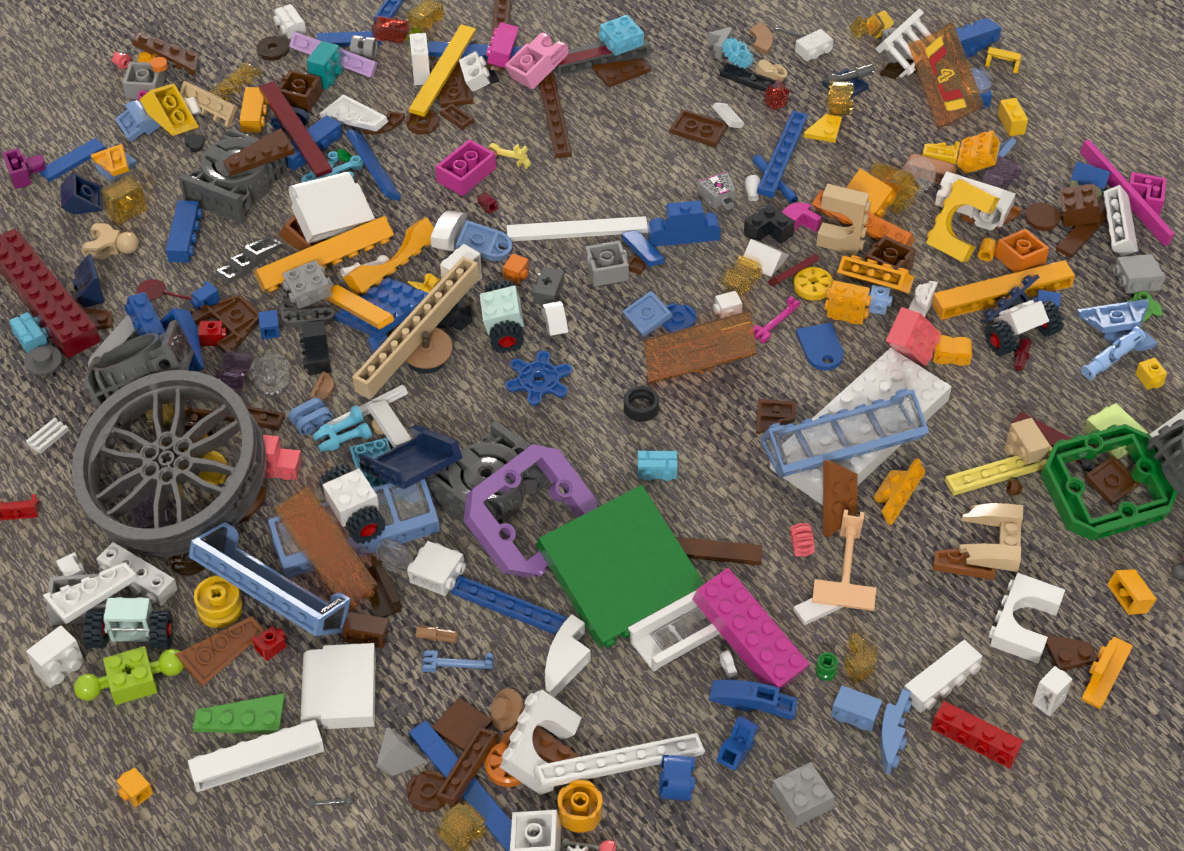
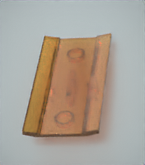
M750 310L643 340L649 384L692 372L704 374L703 369L708 368V372H711L714 366L757 355Z

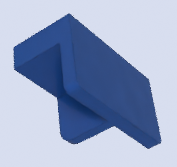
M1078 161L1071 180L1078 181V184L1081 185L1095 184L1104 192L1108 185L1107 181L1110 171L1098 168L1096 165L1091 166Z

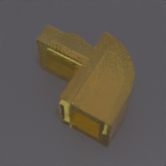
M858 632L850 635L848 646L853 655L846 657L844 666L855 684L873 675L878 660L876 645L868 648L866 640L861 638Z

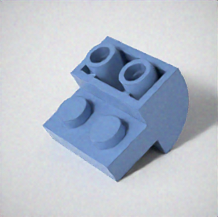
M131 101L125 104L127 110L115 118L131 142L144 132L150 135L161 126L147 114L140 101Z

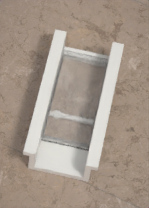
M696 591L628 627L630 643L653 672L720 634L692 600Z

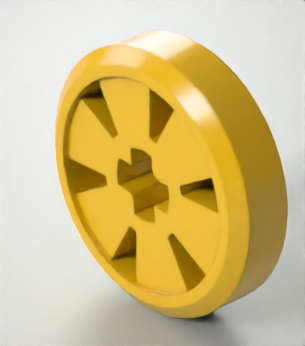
M806 267L796 273L793 287L795 292L804 299L822 300L826 298L828 287H832L833 278L829 272L822 268Z

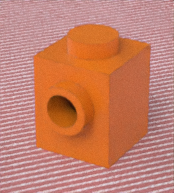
M512 254L503 266V279L509 280V283L512 281L513 283L520 284L528 276L529 259Z

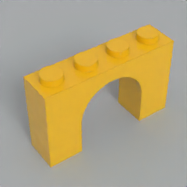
M958 179L952 184V192L943 203L944 208L935 219L936 224L929 231L926 243L961 262H968L976 246L955 235L952 229V217L960 207L965 205H971L987 214H993L1000 198L965 180Z

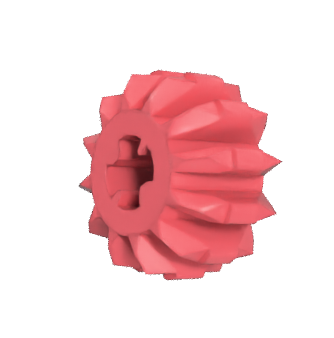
M797 523L792 525L790 528V539L794 555L796 557H805L813 554L815 545L810 524Z

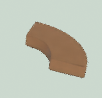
M758 22L750 29V34L756 40L753 48L767 55L772 48V33L763 23Z

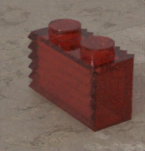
M377 16L371 27L373 38H377L380 41H391L392 43H403L409 33L408 21Z

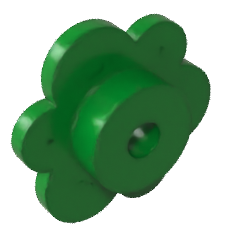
M342 148L336 150L338 157L342 161H350L352 157L350 153Z

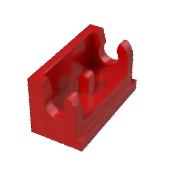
M32 494L31 500L0 501V521L38 518L40 500L37 498V494Z

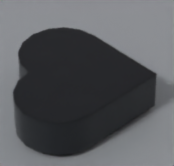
M188 135L184 138L185 145L190 148V151L195 153L203 149L206 138L201 135Z

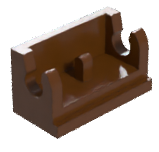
M349 612L342 627L343 642L354 644L374 643L375 647L383 649L389 633L387 630L389 619Z

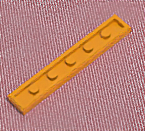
M337 284L330 288L332 296L325 298L378 329L394 321L392 314Z

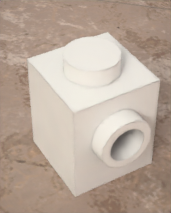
M736 291L715 296L713 310L716 315H719L721 320L732 319L735 316L742 315V302Z

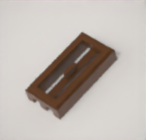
M453 104L440 111L442 117L461 130H464L466 126L469 127L471 123H475L473 117Z

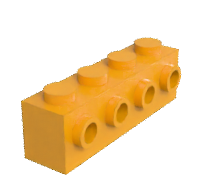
M855 255L851 257L842 256L837 273L909 294L914 280V276L909 274V270L903 268L895 270L893 266L885 263L880 266L877 265L878 262L870 259H867V262L862 261L861 257Z

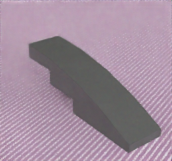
M269 235L244 246L243 253L230 258V264L217 269L216 276L229 284L248 274L282 247V243Z

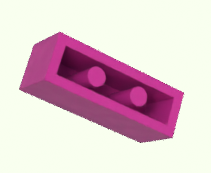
M500 22L498 28L495 27L486 56H489L488 63L506 68L505 64L509 61L519 27Z

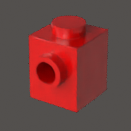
M200 321L198 332L200 345L218 346L217 342L227 337V329L223 327L222 321Z

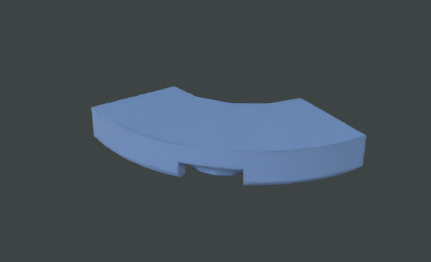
M1123 330L1105 333L1104 338L1113 344L1120 337L1130 332ZM1144 331L1146 335L1145 340L1138 342L1134 349L1135 351L1152 349L1157 346L1158 342Z

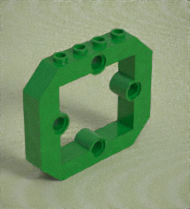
M1123 424L1120 426L1112 425L1102 431L1098 429L1088 435L1083 436L1080 434L1070 440L1065 441L1062 439L1054 443L1040 476L1067 530L1095 541L1162 521L1168 516L1178 492L1167 481L1161 467V459L1155 460L1154 455L1159 451L1158 448L1151 451L1147 449L1148 440L1152 438L1151 435ZM1126 446L1135 463L1131 470V477L1138 483H1145L1153 501L1139 506L1132 502H1123L1115 513L1091 519L1081 498L1085 491V484L1079 478H1071L1065 463L1083 458L1092 460L1100 453Z

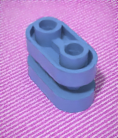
M313 398L293 408L288 415V419L293 425H296V429L301 435L313 433L314 430L328 423L333 418V414L325 407L320 398Z

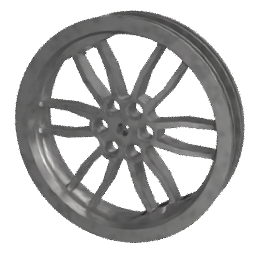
M172 370L158 372L139 378L122 387L106 399L93 413L84 426L75 447L72 462L73 485L76 496L84 511L109 538L120 546L147 556L167 557L170 555H182L190 552L193 539L224 522L235 527L246 515L256 500L264 480L267 461L266 446L258 423L240 397L228 385L210 375L195 371ZM185 400H203L221 406L201 419L183 436L186 421ZM175 401V415L171 431L166 432L163 421V404ZM153 409V420L157 435L156 441L149 443L136 434L124 430L138 417ZM231 414L235 418V421L215 434L202 439L209 430ZM241 431L242 448L240 459L235 468L217 461L200 458L222 446ZM119 438L137 444L142 448L140 453L119 452L112 449ZM106 457L125 464L141 466L118 478L100 493V475ZM200 471L229 475L225 482V487L222 486L221 488L198 477ZM186 482H191L206 492L218 496L204 510L187 519V506L183 491V485ZM138 485L130 495L110 511H107L104 506L105 503L127 489ZM156 489L153 505L154 528H134L126 526L117 520L137 507ZM170 493H174L177 508V524L164 527V512ZM221 530L202 541L208 545L220 538Z

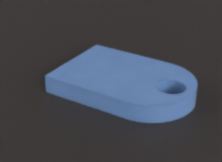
M466 220L455 246V249H458L465 244L479 252L481 258L490 261H501L510 255L512 241L508 235L501 231Z

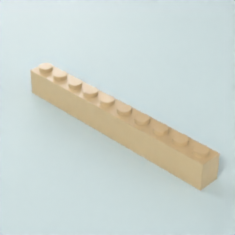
M462 256L353 375L355 392L369 399L377 393L422 343V333L428 331L430 334L480 278L477 262Z

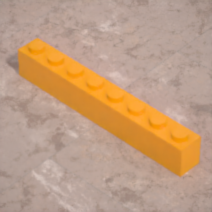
M383 216L256 269L254 275L262 291L268 290L271 293L278 290V286L284 281L282 273L314 260L317 261L319 266H323L325 270L328 264L333 263V265H337L343 262L342 258L348 256L351 259L358 256V252L361 250L367 252L374 249L375 244L380 243L384 245L390 242V238L394 234L386 217Z
M1065 260L1017 273L939 291L933 295L932 306L940 320L997 306L996 302L1002 297L1006 298L1009 295V290L1013 287L1021 285V280L1027 275L1033 276L1038 274L1040 277L1024 291L1028 297L1038 295L1039 290L1053 292L1072 287L1075 274Z

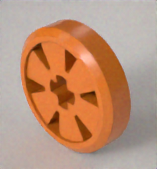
M502 742L496 743L484 762L488 778L495 784L503 787H514L522 784L521 781L500 768L503 761L502 755L510 742L507 745Z

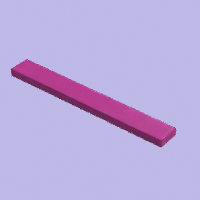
M1089 139L1085 140L1080 154L1091 166L1096 165L1098 168L1110 171L1107 184L1111 188L1120 185L1129 196L1130 207L1134 214L1164 246L1169 245L1175 233Z

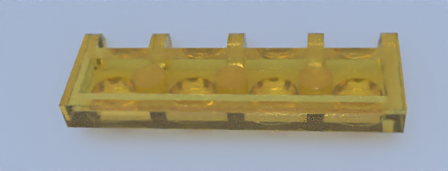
M245 62L208 92L229 102L231 100L229 95L234 91L240 93L242 91L240 87L244 83H253L251 78L254 75L261 76L263 73L261 70Z

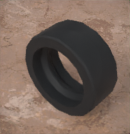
M636 386L629 389L624 395V412L626 416L637 422H646L656 417L659 412V396L657 392L647 386ZM638 398H644L651 401L653 405L646 409H637L630 405V402Z

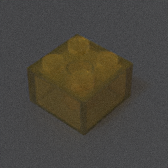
M131 174L100 190L106 214L117 226L148 210L142 185Z

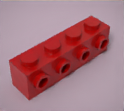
M943 701L937 711L931 728L1011 769L1019 755L1024 741L946 701Z

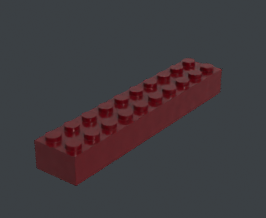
M15 228L0 235V274L33 316L38 318L41 326L45 328L47 334L68 359L100 343L96 326L19 231Z

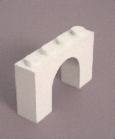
M1017 573L1015 580L1011 579L1007 588V591H1010L1009 596L1004 595L1001 603L1004 609L1003 611L998 610L995 622L998 624L996 627L992 626L988 638L992 639L991 647L1039 663L1048 637L1021 627L1015 621L1013 612L1020 608L1031 607L1056 616L1065 589Z
M544 690L531 693L526 698V706L517 719L518 725L510 736L511 742L502 755L503 761L500 766L504 771L541 795L552 791L554 786L541 789L534 771L535 766L548 764L538 756L534 749L532 735L535 727H544L558 738L564 740L575 735L582 718Z

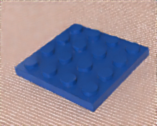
M386 278L377 286L370 288L361 298L392 314L394 317L393 322L378 329L342 308L334 314V317L338 322L378 339L402 323L429 293L397 280Z

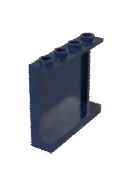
M416 424L410 427L413 439L374 459L362 453L358 455L360 458L359 465L364 472L394 486L406 489L462 459V454L457 440Z

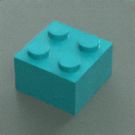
M321 41L306 60L308 74L321 77L322 89L328 90L331 85H334L337 76L343 72L339 45Z

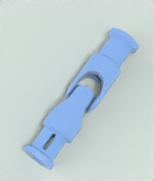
M1137 326L1133 327L1129 334L1120 337L1112 346H1109L1094 357L1090 364L1084 365L1081 369L1082 374L1090 381L1095 379L1099 372H1104L1118 361L1121 356L1134 349L1138 342H1143L1146 338L1144 331Z

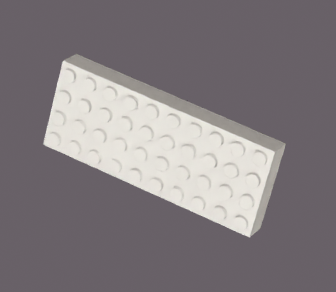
M890 348L816 414L812 421L819 419L818 417L824 414L835 415L837 414L836 412L842 409L850 411L861 404L866 406L872 405V402L879 399L884 401L890 400V397L896 395V391L906 388L907 391L914 389L926 422L949 400L952 386ZM911 396L906 401V405L919 427H921L922 424ZM900 406L872 412L885 437L913 429ZM867 415L837 422L849 447L880 438ZM831 424L801 432L813 457L844 448ZM795 434L779 448L784 465L808 458ZM900 445L835 463L857 473L859 485ZM774 452L773 454H774L775 459H776V461H777V463H778V465H779L778 459H777L776 454H775V452ZM770 463V469L776 473L772 463ZM823 466L783 477L823 505Z

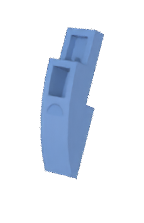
M902 689L896 706L887 703L882 722L880 753L885 772L888 774L891 773L892 767L897 769L901 758L898 752L899 750L904 751L907 738L904 737L906 729L903 728L906 718L903 715L904 712L909 713L912 701L909 700L911 692Z

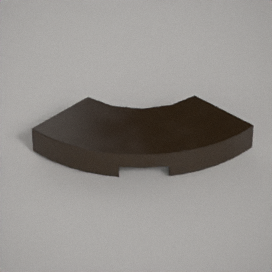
M905 59L910 65L914 62L913 59ZM921 61L914 66L916 70L913 72V74L917 73L921 65ZM891 62L880 71V75L896 79L905 69L899 62Z

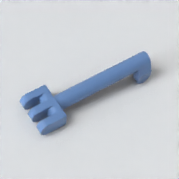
M426 650L423 654L425 658L422 661L424 665H422L421 671L436 672L437 666L493 669L494 655L486 653L485 660L438 658V651Z

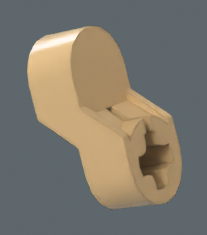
M764 59L760 60L755 67L757 74L782 82L787 76V70L782 65H772Z

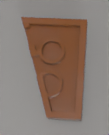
M959 549L935 550L934 571L994 580L996 573L995 568L967 564L966 559L970 557L967 552L960 553Z

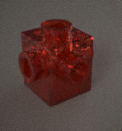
M779 80L767 87L764 101L773 110L783 108L788 102L790 91Z

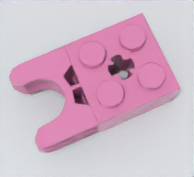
M540 33L530 44L526 43L505 64V67L512 79L533 90L567 56L568 46L560 41L552 45L550 36L546 33Z

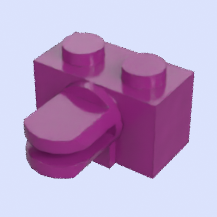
M19 148L2 152L15 189L32 185L29 175L45 171L46 169L44 157L41 155L25 158V155L21 154Z

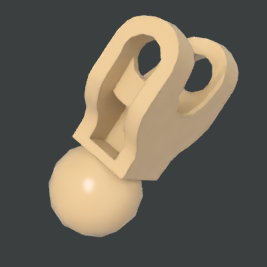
M96 223L90 229L92 237L96 240L85 242L81 253L84 257L92 254L93 259H105L113 254L119 255V252L130 254L138 248L139 240L134 233L128 231L120 233L119 230L112 229L109 224Z

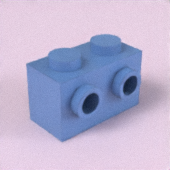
M842 685L833 704L831 717L840 722L855 725L861 730L872 732L880 713L882 700Z

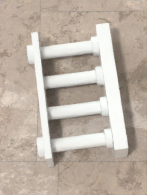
M920 8L875 48L879 53L884 49L889 51L905 70L899 75L901 78L905 74L909 76L916 70L914 66L927 55V47L911 30L912 27L910 25L916 26L931 44L936 40L920 22L921 19L919 17L924 13ZM902 33L904 35L907 34L923 54L918 56L902 38ZM893 41L895 43L898 42L913 59L914 62L911 65L893 46Z

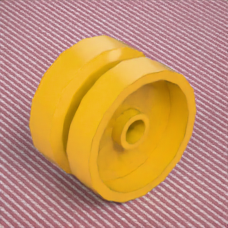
M212 576L206 578L198 584L194 591V602L199 618L206 626L224 628L232 625L240 618L243 612L240 590L222 577Z

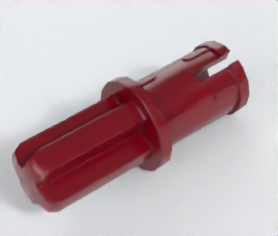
M1021 339L1018 350L1015 351L1016 358L1013 367L1016 371L1024 370L1026 360L1029 359V349L1032 344L1029 339Z

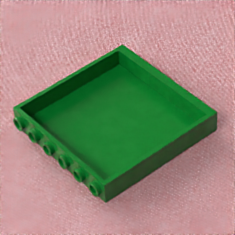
M643 485L543 535L536 543L537 548L580 619L585 623V627L599 649L603 646H606V648L613 646L617 643L616 639L622 636L624 639L629 637L628 627L696 591L705 584Z

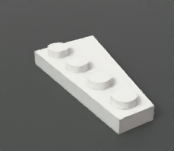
M344 94L319 113L321 118L327 115L339 123L372 131L379 130L388 122L386 116Z

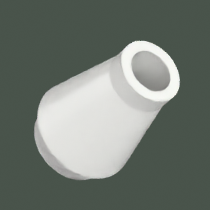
M757 175L748 176L744 182L749 201H757L759 199L757 189L761 180Z

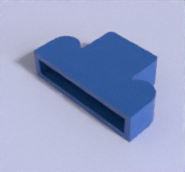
M699 200L668 203L666 205V219L654 218L648 223L649 243L653 247L720 240L721 230L717 215L714 213L704 214L702 203Z

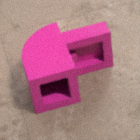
M793 203L782 211V213L795 221L794 231L801 225L815 232L820 229L822 217L811 211L810 204Z

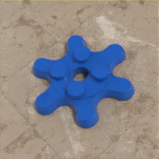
M539 351L534 362L526 363L519 358L513 359L510 362L512 370L519 375L515 379L508 380L505 386L510 393L518 391L529 393L527 397L531 406H538L541 402V397L546 394H553L558 398H564L567 395L568 388L562 385L559 380L569 376L572 372V367L566 363L554 366L549 362L550 353ZM542 377L544 381H535V378Z

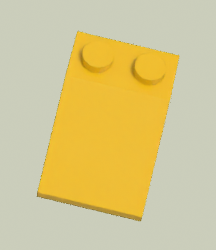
M175 83L150 90L139 99L147 114L172 136L199 128Z

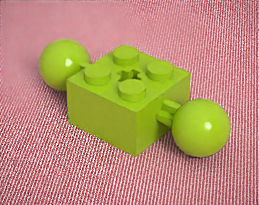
M145 646L105 657L103 661L107 675L99 678L93 674L79 676L74 683V693L83 701H91L99 696L102 689L110 687L115 705L158 693L153 674L160 672L167 676L180 674L184 667L175 655L180 651L168 649L154 662L149 661Z

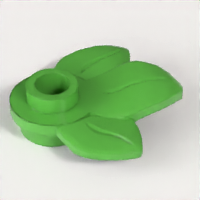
M1146 291L1136 292L1134 297L1127 301L1149 300V306L1143 322L1151 314L1156 316L1162 315L1161 305L1153 300Z

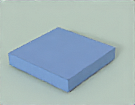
M652 291L622 311L623 315L643 337L673 317L672 313Z

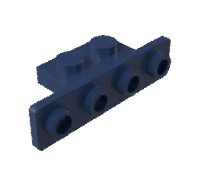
M1027 275L1021 280V285L1013 287L1009 290V295L1006 298L1002 297L996 302V307L984 312V317L980 322H990L994 317H998L1001 311L1030 301L1024 291L1040 278L1039 275Z

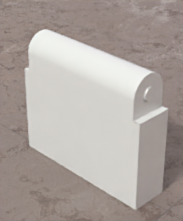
M349 172L289 186V196L293 203L291 208L307 243L335 237L375 220L359 184L354 182Z
M374 643L323 646V649L308 650L303 654L301 723L316 720L317 726L322 725L323 729L375 727L376 652Z

